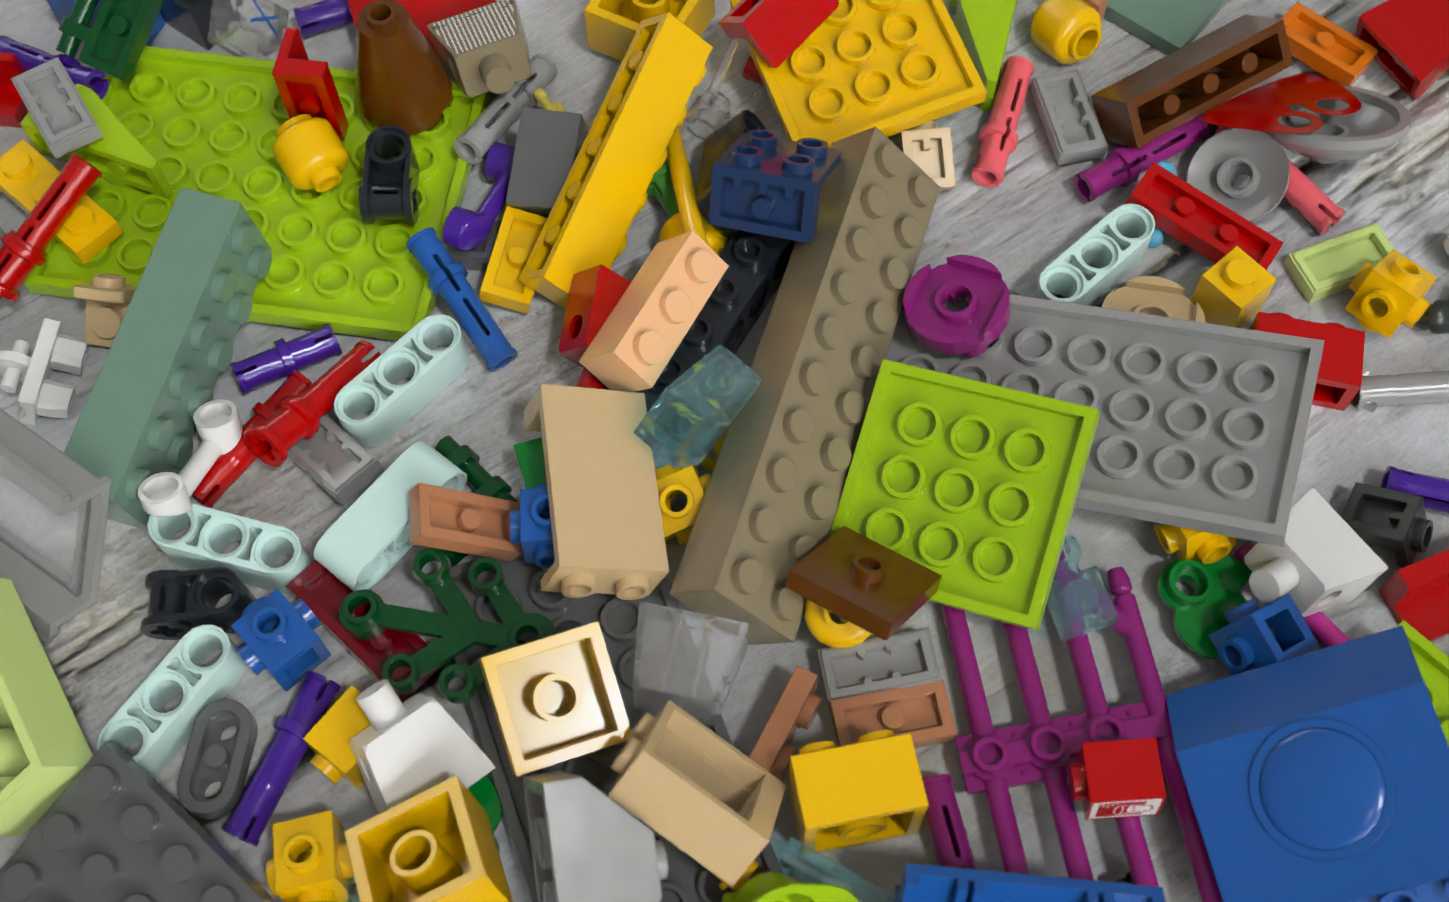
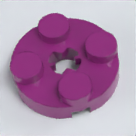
M970 255L946 257L947 264L938 265L933 269L928 264L921 268L909 281L903 297L910 336L929 350L941 354H961L964 357L973 358L985 353L989 343L995 341L1004 331L1011 315L1010 294L1007 285L1002 280L1000 271L992 263ZM957 297L966 298L967 308L962 311L952 312L945 306L947 301L956 303L955 298Z

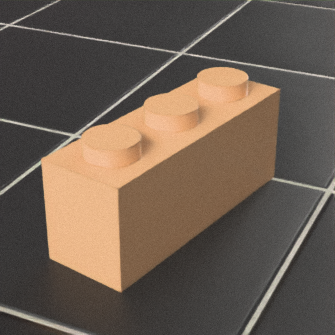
M693 230L658 242L579 362L610 390L636 392L652 388L729 266Z

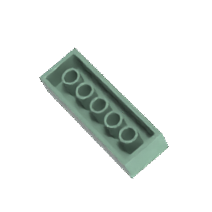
M181 187L66 446L64 454L96 475L98 479L104 475L111 479L107 519L148 531L147 525L151 514L144 511L138 497V488L145 479L161 472L178 474L179 470L184 468L191 458L193 452L192 439L197 430L193 415L201 405L213 400V389L220 372H224L232 360L233 341L238 329L250 317L253 306L252 296L259 279H263L270 269L272 249L240 202Z

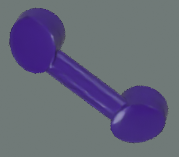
M498 141L492 145L486 159L485 177L487 180L494 181V184L476 212L458 206L452 208L446 219L443 231V242L445 245L460 250H470L481 244L489 235L493 222L506 203L515 151L514 146Z

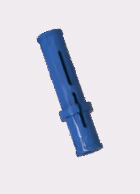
M429 227L413 235L407 241L406 247L412 252L430 279L427 284L434 295H441L461 328L486 362L490 372L497 371L512 362L517 357L518 352L511 346L488 309L467 281L468 272L461 262H454L437 237L434 228Z

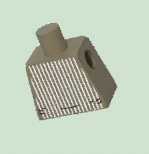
M500 0L427 25L437 57L445 67L452 82L466 97H474L489 91L497 94L505 93L512 88L515 82L527 79L532 75L528 43L515 0Z

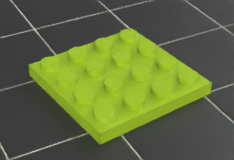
M883 359L829 537L841 527L846 526L942 575L937 592L928 601L1039 632L1100 418L1099 409Z

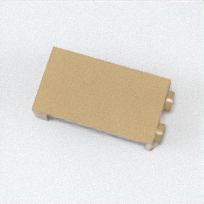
M540 383L524 410L525 430L542 432L555 561L540 580L541 591L562 592L564 596L569 598H582L593 593L616 594L619 599L623 600L644 598L669 573L645 393Z

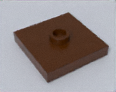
M843 526L789 570L785 587L887 641L937 592L942 575Z

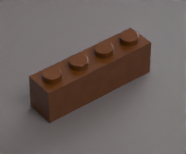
M1243 15L1091 95L1105 140L1138 149L1292 66L1284 19Z

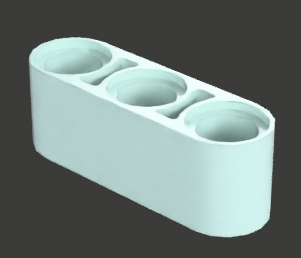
M1124 204L1115 208L1043 270L1034 298L1088 306L1095 304L1144 259L1155 231L1156 223L1153 215L1148 209L1136 204ZM1087 264L1095 265L1098 268L1091 267ZM1052 294H1059L1065 298H1057Z
M442 314L431 315L421 320L336 395L334 409L343 430L361 446L368 449L377 447L385 442L467 368L469 357L460 326L456 320ZM440 345H450L444 350H434L436 347ZM402 378H411V380L405 384L394 385L398 380ZM362 412H372L365 419L355 420L357 415Z
M418 441L412 444L322 535L315 546L314 559L354 592L362 589H371L414 545L410 544L409 491L418 483L463 491L467 482V474L425 441Z
M193 503L192 509L180 515L168 517L150 515L147 525L149 535L171 563L183 568L197 570L224 567L235 572L244 584L270 591L279 589L281 593L291 594L286 586L313 563L299 537L285 527ZM190 528L182 538L172 540L177 532ZM241 541V544L233 552L222 554L225 547L230 543ZM293 554L292 559L286 565L278 568L273 567L275 561L281 556Z
M201 625L185 634L104 726L98 736L97 749L104 742L120 745L126 751L130 744L143 739L142 748L132 758L153 779L160 774L191 738L195 721L200 712L209 704L223 700L244 674L246 663L235 650L237 646L223 629L215 625ZM223 650L220 659L216 663L208 667H202L206 656L213 651ZM184 694L182 702L176 709L163 713L164 706L173 696Z

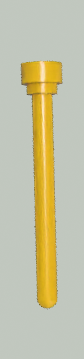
M681 124L674 130L666 147L667 162L683 232L686 233L693 230L708 245L701 213L696 203L695 188L680 131Z

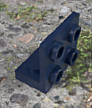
M754 129L744 133L713 164L709 224L810 244L816 236L821 185L841 162L842 150L830 148L827 142L816 138H803L797 142L779 139L778 134L770 130Z

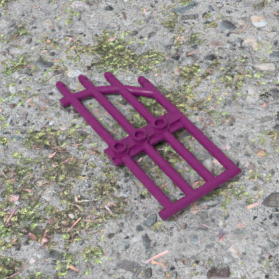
M1062 548L1051 590L1086 712L1051 719L1028 630L1002 622L1028 723L994 730L965 611L940 604L971 734L954 737L961 774L967 796L986 793L1004 872L1030 875L1009 788L1044 782L1068 878L1094 881L1067 780L1068 765L1077 764L1076 761L1082 743L1156 737L1160 762L1201 901L1223 902L1175 753L1167 700L1135 595L1131 593L1133 589L1125 569L1123 567H1115L1107 572L1109 590L1111 595L1115 597L1113 602H1111L1069 571ZM1080 607L1124 638L1143 702L1108 708ZM1140 817L1115 818L1133 885L1159 887Z

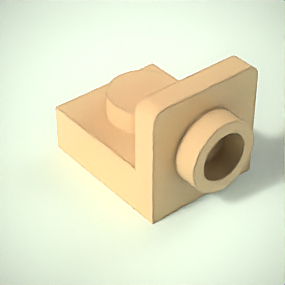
M930 121L899 133L894 139L895 145L938 184L940 190H951L956 187L950 127L936 128L935 122Z
M93 274L91 282L73 286V297L86 299L85 342L89 345L111 347L137 288L136 285L126 284L125 276Z

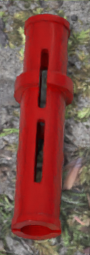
M293 370L290 376L264 404L257 402L251 409L253 415L242 426V435L238 444L230 452L218 457L191 497L202 506L213 508L220 497L257 459L245 441V430L252 424H262L276 412L278 401L286 396H299L312 382L300 372Z

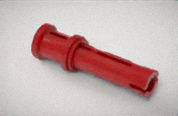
M74 153L17 231L10 230L9 233L5 232L1 238L3 246L0 248V295L11 301L16 302L21 294L18 289L36 266H43L45 264L48 254L44 250L66 220L72 215L74 209L97 178H100L103 174L89 162Z
M359 341L353 349L312 385L307 387L299 396H286L278 401L274 414L262 424L255 423L250 425L244 432L245 441L253 454L269 466H281L288 458L287 452L301 439H311L318 432L320 419L334 407L336 395L344 386L381 356L380 352L378 351L369 360L367 359L365 362H362V358L375 347L367 341Z

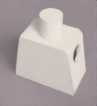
M1314 488L1310 489L1291 508L1283 547L1258 542L1244 556L1245 564L1253 572L1249 578V586L1253 594L1264 602H1273L1290 594L1303 617L1353 601L1389 568Z
M387 679L370 686L356 698L372 725L350 740V747L378 814L456 775L469 788L495 769L492 761L434 698L419 693L402 703Z

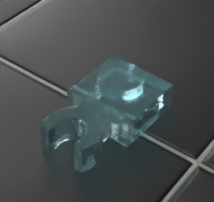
M1073 535L1065 537L1064 547L1068 557L1058 562L1047 601V607L1062 642L1116 625L1118 614L1097 566L1080 571L1081 548Z

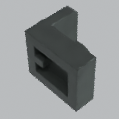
M1356 482L1341 514L1343 520L1366 544L1395 551L1398 567L1404 568L1413 564L1417 552L1425 553L1431 542L1433 522L1427 520L1423 496Z

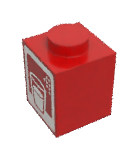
M1156 737L1081 744L1076 761L1077 764L1068 765V778L1072 800L1082 801L1085 820L1159 814L1166 799V792Z

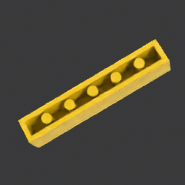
M669 12L641 21L518 279L565 310L574 274L601 264L610 269L614 260L625 249L628 229L634 216L643 209L647 201L648 195L646 190L654 173L662 167L667 158L666 147L674 130L682 124L686 117L687 108L685 106L693 89L705 76L707 70L705 63L713 47Z

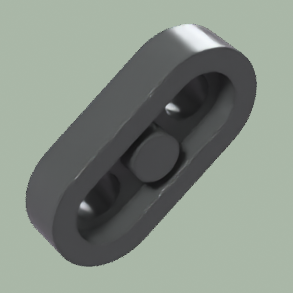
M228 699L215 701L206 706L195 721L179 776L177 792L181 803L200 818L216 819L232 811L241 798L258 735V726L255 718L241 703ZM236 726L238 729L236 736L228 742H221L223 731L229 727ZM214 782H222L220 793L214 798L206 799L205 792L208 786Z

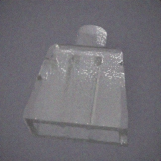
M640 601L633 677L635 708L642 712L647 711L648 713L655 714L654 717H656L668 700H670L702 724L715 725L746 655L749 644V623Z

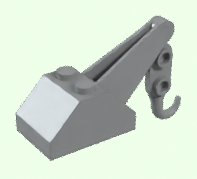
M560 770L522 776L538 902H660L662 899L660 879H666L668 876V862L664 845L661 840L654 839V832L582 777Z

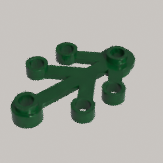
M427 548L420 551L414 558L413 569L418 580L423 585L432 589L447 614L384 604L382 598L377 593L366 589L350 593L342 601L339 608V618L344 628L352 637L359 640L373 639L385 629L439 638L412 656L396 654L384 663L382 668L383 679H387L394 691L399 694L411 692L418 686L421 678L474 645L495 648L484 656L486 657L521 646L518 644V640L526 632L536 633L539 636L538 640L557 634L552 622L543 615L523 612L504 584L505 577L501 565L495 559L489 557L474 561L468 570V578L473 590L477 594L488 597L503 624L479 620L450 576V566L445 554L435 548ZM438 561L441 563L440 569L433 574L422 572L424 565L428 562ZM491 570L496 573L495 579L490 583L482 584L477 582L479 574L483 571ZM364 603L371 605L370 611L365 616H352V612L357 606ZM479 660L469 667L463 664L450 665L442 671L439 677V687L444 697L449 702L455 704L469 701L475 695L476 689L485 684ZM401 666L411 668V674L406 680L401 682L392 680V675L397 668ZM464 676L468 679V683L463 690L458 692L448 690L449 682L453 678Z

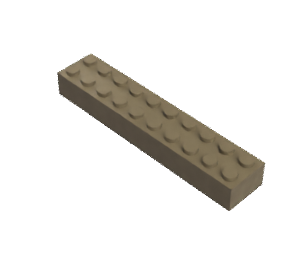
M876 126L831 143L830 148L842 150L841 162L821 185L816 236L810 244L799 241L795 243L669 593L747 645L792 643L795 641L805 610L806 598L785 587L787 576L793 566L828 538L882 360L886 358L903 305L904 292L911 280L940 190V186Z

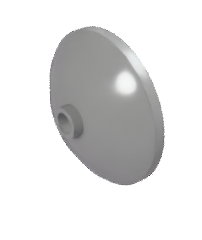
M1342 85L1362 103V109L1352 114L1337 116L1316 113L1307 110L1302 105H1289L1288 108L1291 110L1305 111L1320 117L1323 121L1322 127L1309 133H1266L1275 138L1280 145L1296 154L1309 157L1311 160L1319 163H1334L1364 157L1393 146L1408 133L1411 116L1402 104L1388 96L1363 88ZM1322 99L1316 102L1318 107L1327 110H1343L1349 107L1346 102L1336 99ZM1283 116L1278 119L1280 124L1288 127L1299 128L1311 124L1310 120L1300 116Z

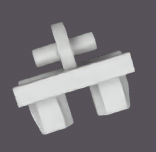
M44 318L32 357L28 356L31 345L23 340H15L12 351H0V375L3 376L0 389L5 392L15 393L19 381L23 382L17 401L18 405L22 408L19 422L36 426L39 415L53 418H69L75 396V386L50 381L53 369L81 375L88 355V343L71 336L62 335L60 321Z

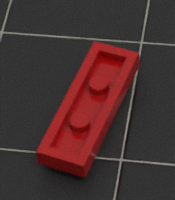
M1155 162L1152 163L1125 203L1140 205L1148 209L1154 217L1156 227L1215 264L1238 246L1267 270L1284 242Z

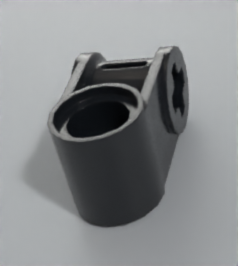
M381 126L371 132L365 143L363 179L360 182L359 208L362 222L364 224H374L376 219H405L407 224H416L419 215L418 183L420 169L410 136L399 126Z
M214 567L185 571H153L145 577V587L150 591L148 617L141 621L140 630L147 637L162 640L182 639L190 630L201 625H215L222 628L225 633H237L231 625L241 618L244 609L255 601L256 598L235 572L228 568ZM233 593L231 600L226 605L216 608L217 603L222 597Z

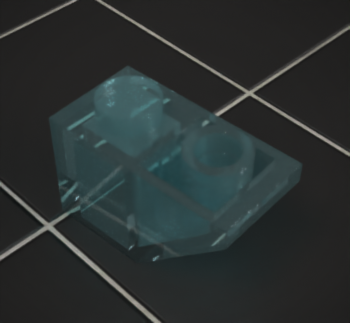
M718 345L664 389L633 433L673 468L691 465L698 466L764 379L725 346Z

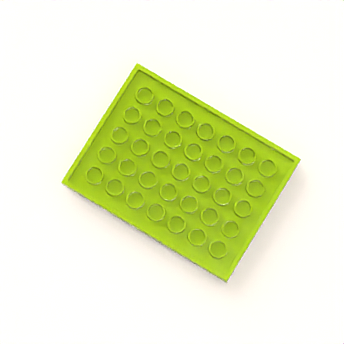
M145 46L129 83L106 74V77L103 79L109 81V89L102 101L158 162L172 189L171 194L168 198L104 176L98 177L86 195L114 218L124 233L86 264L81 263L53 238L44 250L48 254L46 256L47 261L43 266H36L24 281V284L30 293L81 300L86 299L73 297V286L91 282L93 274L122 275L126 277V284L138 286L181 187L240 202L272 249L270 269L263 279H259L252 296L253 306L248 319L249 322L317 330L324 327L325 324H330L333 333L398 341L421 320L433 314L437 295H434L427 285L430 279L412 252L407 249L406 243L419 231L431 227L434 228L437 237L447 250V245L443 242L445 222L453 207H461L472 168L471 163L464 161L457 154L454 142L479 117L481 112L488 107L490 101L489 92L474 97H466L452 82L453 101L451 106L449 107L448 104L441 113L442 119L434 127L416 135H409L420 169L418 183L419 215L417 223L407 224L405 219H376L374 224H364L359 208L360 182L363 179L365 143L371 132L379 127L373 124L374 128L366 124L358 111L355 101L356 70L329 67L349 124L345 140H341L349 153V160L346 168L341 173L343 176L341 182L334 188L319 193L316 192L315 188L309 190L295 188L273 155V144L277 139L276 131L283 123L290 119L272 75L276 61Z

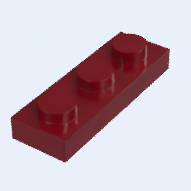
M316 560L286 586L297 600L301 598L321 624L378 681L384 680L382 668L391 656L396 654L412 656L428 646L417 634L385 629L380 635L370 640H359L352 637L340 621L339 608L345 597L354 591ZM364 603L357 606L353 610L352 616H365L370 611L371 605ZM407 666L397 668L392 675V680L396 682L406 680L411 674V668ZM439 668L421 678L418 686L411 692L405 694L396 693L401 702L403 703Z

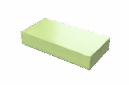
M1376 222L1290 253L1283 264L1307 302L1312 303L1350 289L1348 286L1367 262L1376 266L1394 247Z

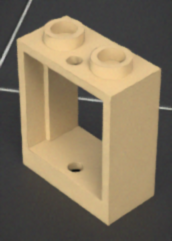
M668 700L656 717L646 711L625 741L627 744L611 766V769L619 775L608 797L726 883L733 886L769 842L786 784L672 701Z

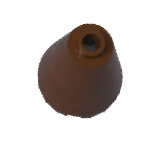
M377 0L366 5L360 11L357 18L356 105L366 124L374 128L373 124L378 127L394 125L404 129L408 135H416L434 127L442 119L441 113L448 104L449 107L451 106L453 101L451 78L406 8L393 0Z

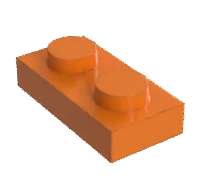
M1298 2L1281 18L1284 19L1291 56L1341 85L1352 86L1372 64L1379 51Z

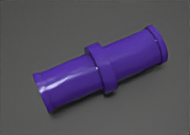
M325 324L324 327L285 342L284 338L273 341V348L241 361L230 363L245 395L251 390L287 375L289 377L293 370L299 372V370L335 355L339 356L342 354L336 336H333L330 324Z

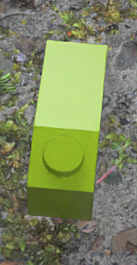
M949 0L948 7L956 9L954 25L987 90L985 101L979 103L982 111L991 112L1017 0Z
M75 84V87L104 137L56 159L29 112L20 123L36 150L43 156L67 164L71 159L70 156L74 153L103 173L101 176L168 198L172 192L158 162L105 105L100 97L84 85Z

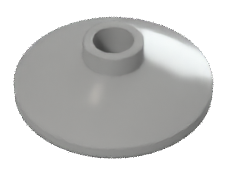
M1240 128L1224 130L1209 138L1194 154L1187 172L1188 184L1251 223L1264 218L1277 207L1287 191L1290 180L1289 161L1279 142L1264 131ZM1242 174L1250 176L1249 184L1242 189L1233 188V182L1237 176Z

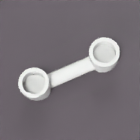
M224 399L212 400L201 405L195 411L193 420L201 444L179 474L173 472L157 473L148 477L140 484L137 493L146 513L153 516L168 517L180 515L192 509L190 496L218 457L230 452L241 438L242 423L237 407L233 402Z

